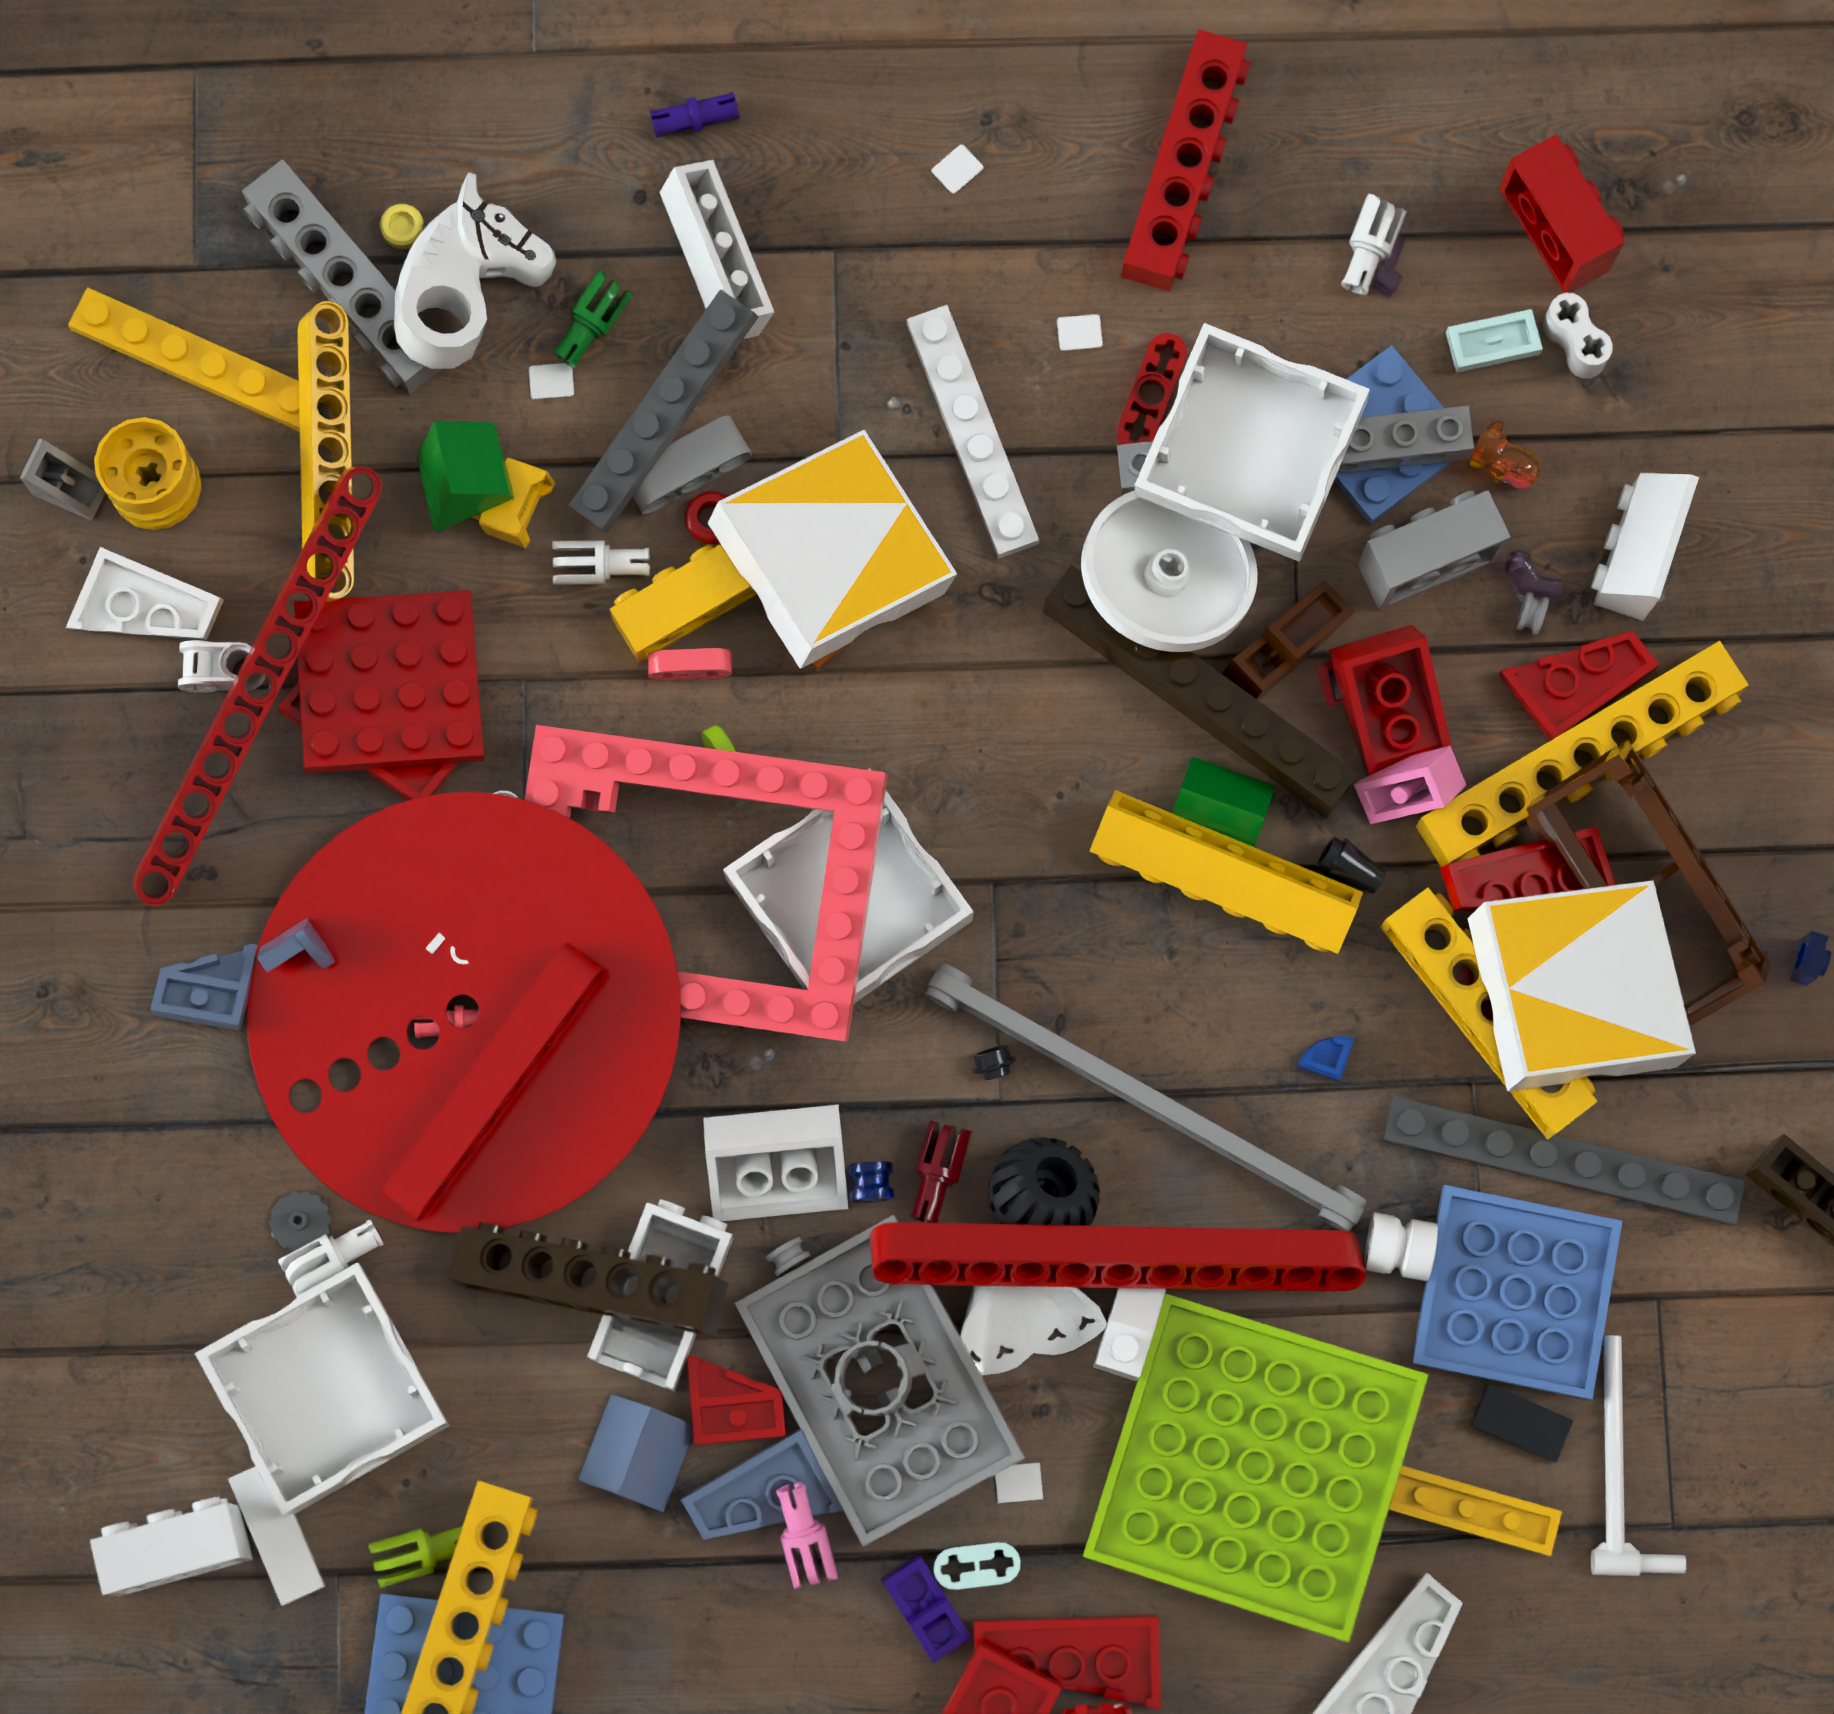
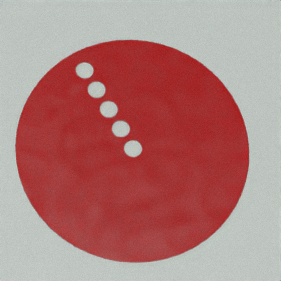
M481 792L441 793L418 797L389 806L361 819L322 847L296 874L281 895L267 921L256 950L247 1000V1035L257 1084L271 1118L284 1140L301 1162L325 1185L341 1197L371 1214L397 1224L421 1230L460 1233L461 1226L478 1229L479 1222L510 1228L539 1219L565 1207L586 1194L607 1177L634 1148L661 1104L671 1078L678 1050L681 1024L680 984L669 935L657 907L641 881L624 860L604 841L585 827L552 809L519 798ZM308 918L335 960V963L323 969L304 949L274 969L266 972L257 956L260 947ZM440 933L445 940L432 955L425 948ZM566 943L571 944L604 969L605 972L600 982L434 1207L421 1221L417 1222L381 1194L382 1189L553 956ZM451 946L455 948L456 956L461 960H467L469 964L455 962L451 956ZM458 995L472 997L479 1007V1015L476 1022L467 1028L455 1027L447 1017V1006ZM420 1016H428L434 1019L440 1030L438 1041L428 1049L414 1047L407 1036L410 1023ZM381 1037L393 1039L400 1049L398 1063L392 1069L385 1071L373 1067L368 1058L370 1045ZM342 1058H349L355 1061L361 1071L360 1082L354 1089L347 1092L335 1089L329 1080L331 1066ZM303 1079L314 1081L320 1087L322 1093L319 1106L308 1113L297 1111L290 1102L291 1088L295 1083Z

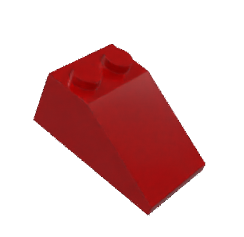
M1408 625L1329 649L1338 691L1367 777L1414 754L1451 746L1427 638L1413 625Z

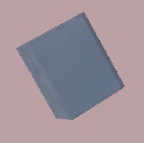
M611 1394L578 1481L664 1513L693 1437V1424L650 1406Z

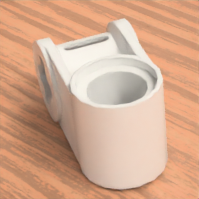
M200 640L181 642L180 652L184 654L183 678L178 680V688L195 693L229 691L237 676L233 674L234 666L239 660L247 657L251 646L242 642H209ZM260 672L250 675L246 679L245 690L250 691L259 687L265 680L266 675Z

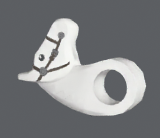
M468 172L462 184L457 202L432 220L418 236L402 267L395 292L394 329L397 343L411 360L430 369H452L472 358L481 340L487 321L485 301L479 278L509 277L518 280L524 285L539 287L552 276L556 264L555 252L546 242L526 229L505 207L487 202L478 195L476 174ZM429 308L447 310L459 319L463 329L447 334L433 331L423 324L418 317V313Z

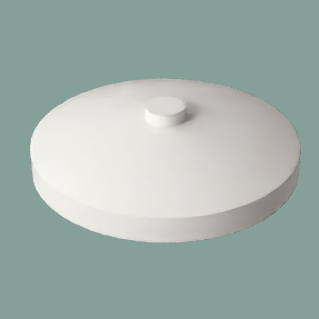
M1135 491L1115 499L1101 511L1086 537L1081 557L1084 585L1090 600L1099 614L1108 624L1125 637L1138 644L1157 650L1169 652L1194 651L1223 640L1243 620L1256 593L1257 563L1249 541L1136 496Z

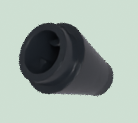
M1335 836L1330 839L1323 849L1316 865L1317 868L1324 871L1323 876L1363 891L1366 890L1371 894L1377 891L1386 874V871L1379 868L1375 862L1347 838L1340 840Z

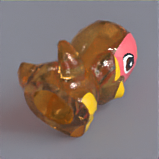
M1502 421L1492 422L1484 428L1468 464L1473 468L1485 467L1489 469L1496 483L1504 482L1516 489H1527L1534 485L1541 472V461L1534 452L1525 447L1510 444L1507 441V437L1503 433Z

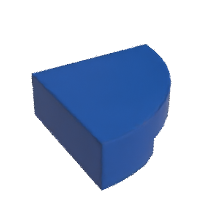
M1334 1036L1315 1043L1301 1057L1297 1068L1340 1082L1355 1038Z

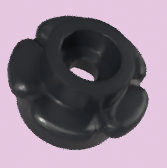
M1007 1045L992 1047L973 1055L977 1067L973 1069V1072L975 1074L983 1073L985 1080L996 1079L1011 1073L1009 1065L1013 1064L1016 1058L1010 1056Z

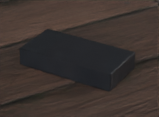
M1487 1384L1470 1427L1552 1463H1557L1574 1420L1492 1384Z

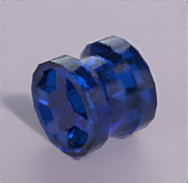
M871 1161L848 1165L849 1176L854 1179V1188L850 1191V1202L874 1203L895 1199L894 1189L889 1185V1176L893 1173V1162Z

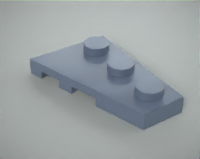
M800 1429L680 1498L703 1540L786 1522L776 1491L789 1484L793 1501L795 1502L792 1490L794 1489L793 1484L797 1482H803L806 1485V1493L812 1516L843 1511L837 1496Z

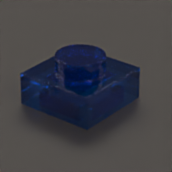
M1811 931L1801 939L1790 978L1791 981L1809 985L1817 979L1818 975L1824 976L1831 958V951L1826 950L1829 936Z

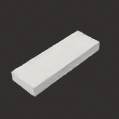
M271 1460L267 1461L269 1465L272 1464ZM256 1466L228 1478L281 1606H285L326 1587L296 1515L293 1514L285 1517L281 1514ZM276 1475V1478H277V1480H278V1482H279V1484H280V1486H281V1483H280V1481H279V1478H278V1476Z

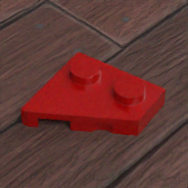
M687 1356L695 1446L786 1437L783 1396L780 1389L714 1365L696 1356Z

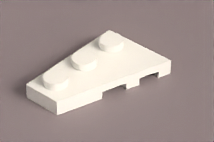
M100 547L66 628L81 631L207 640L224 599Z

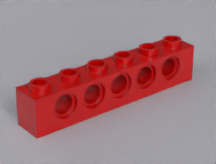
M1198 29L1123 262L1122 278L1169 292L1171 291L1174 278L1183 280L1190 255L1183 253L1186 240L1195 241L1202 216L1195 214L1199 200L1208 201L1215 177L1207 174L1212 161L1220 163L1227 138L1221 137L1220 133L1224 122L1232 125L1238 107L1239 99L1233 98L1232 95L1236 84L1245 85L1251 61L1244 59L1248 43ZM1206 79H1216L1222 83L1223 87L1212 90L1207 88L1203 81ZM1195 117H1203L1211 123V126L1203 129L1197 128L1190 120ZM1192 156L1199 164L1195 167H1185L1179 163L1178 158ZM1177 194L1182 196L1187 203L1176 207L1170 205L1165 198L1169 195ZM1159 233H1166L1174 239V243L1162 246L1154 241L1153 236Z

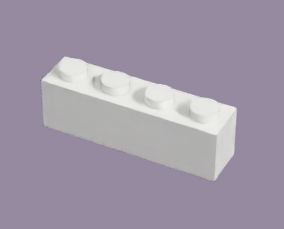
M708 160L674 167L662 187L660 195L706 309L721 289L759 316L744 339L759 336L774 314V309L714 161Z

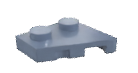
M248 944L243 946L244 950L219 957L215 953L200 957L190 964L181 962L160 968L150 1008L152 1016L241 1031L258 945Z

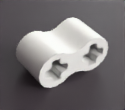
M1563 293L1552 301L1543 320V330L1546 336L1564 349L1569 370L1575 376L1586 379L1597 376L1602 372L1613 351L1610 337L1591 323L1588 315V306L1579 295ZM1559 314L1562 318L1570 316L1573 321L1571 322L1568 318L1561 321L1558 316ZM1584 350L1586 353L1594 351L1597 356L1595 357L1593 354L1585 356L1582 351Z

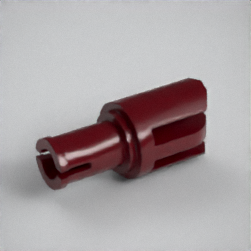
M929 1120L915 1172L919 1174L918 1177L922 1181L913 1212L910 1215L911 1218L921 1222H925V1220L928 1223L939 1222L938 1218L947 1187L958 1184L972 1135L971 1130L962 1129L956 1141L955 1126L945 1124L939 1134V1123Z

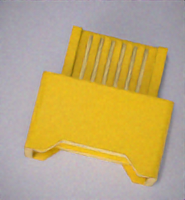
M508 457L505 463L514 499L471 518L479 520V525L487 535L527 548L530 538L526 528L539 499L552 492L555 482L548 471Z

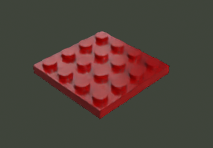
M471 590L341 598L332 602L325 601L297 656L305 774L484 761ZM309 601L294 602V618H301L307 614L310 608Z

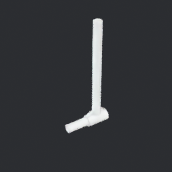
M1603 1336L1606 1542H1602L1595 1549H1592V1575L1639 1576L1640 1572L1685 1573V1555L1640 1554L1639 1550H1636L1630 1543H1625L1622 1336Z

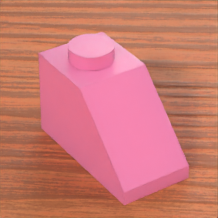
M1451 746L1414 754L1354 784L1370 824L1445 807L1467 786Z

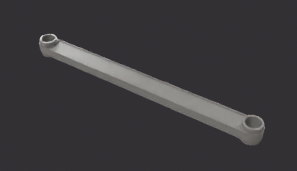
M943 963L940 969L936 970L927 985L928 990L925 996L937 1005L951 1012H956L958 1007L962 1008L1321 1210L1318 1217L1333 1228L1351 1231L1353 1227L1357 1226L1364 1213L1363 1208L1367 1203L1357 1193L1338 1184H1335L1333 1189H1330L974 989L971 987L973 980L960 970Z

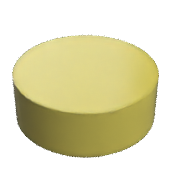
M397 204L388 208L380 221L384 240L391 247L399 250L411 249L418 236L425 229L420 212L408 204Z

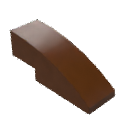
M1324 580L1269 625L1259 638L1234 657L1222 675L1259 700L1311 655L1355 611Z

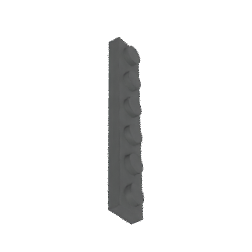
M721 289L569 503L571 508L605 532L609 531L759 318L755 312Z

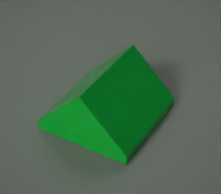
M433 422L416 457L432 526L436 532H440L514 499L497 426L493 422Z
M1192 757L1172 813L1255 847L1275 786Z

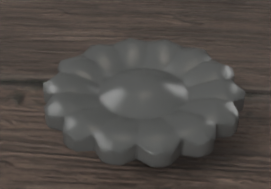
M302 1190L300 1193L296 1191L289 1192L287 1197H280L278 1205L271 1209L272 1218L269 1220V1226L273 1229L272 1237L279 1240V1245L282 1248H290L293 1252L325 1234L328 1236L330 1234L329 1225L332 1223V1217L328 1214L329 1206L326 1203H322L319 1195H311L307 1190Z

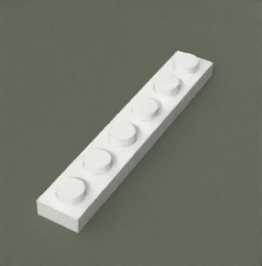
M948 305L908 318V330L997 558L1000 559L1039 545L1038 535Z

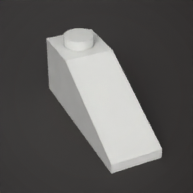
M1117 1289L1093 1368L1133 1381H1137L1140 1378L1166 1289Z

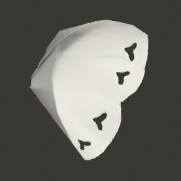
M973 1286L960 1336L969 1353L973 1350L975 1355L981 1359L980 1362L974 1360L981 1375H990L1017 1368L1033 1353L1059 1355L1075 1350L1098 1336L1106 1328L1107 1321L1099 1306L1077 1287ZM1082 1316L1095 1320L1094 1323H1087L1083 1330L1079 1329ZM1055 1328L1066 1335V1338L1056 1337L1054 1340H1048V1337L1052 1335ZM1000 1346L1014 1350L1013 1353H1004L1001 1358H996L999 1354Z

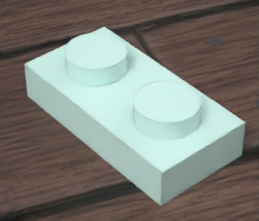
M1532 309L1450 326L1446 331L1456 373L1537 356L1543 350Z

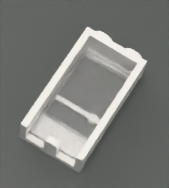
M662 1199L659 1200L657 1206L646 1203L628 1250L631 1253L630 1259L645 1261L647 1254L673 1260L672 1267L687 1269L689 1263L703 1264L715 1268L714 1275L719 1277L733 1242L732 1234L725 1232L727 1224L702 1215L700 1222L683 1216L685 1208ZM637 1275L630 1277L624 1285L625 1295L631 1294L636 1289L638 1284ZM680 1283L674 1284L668 1289L666 1294L667 1304L674 1302L679 1297L681 1291ZM603 1315L587 1357L594 1362L675 1392L696 1334Z

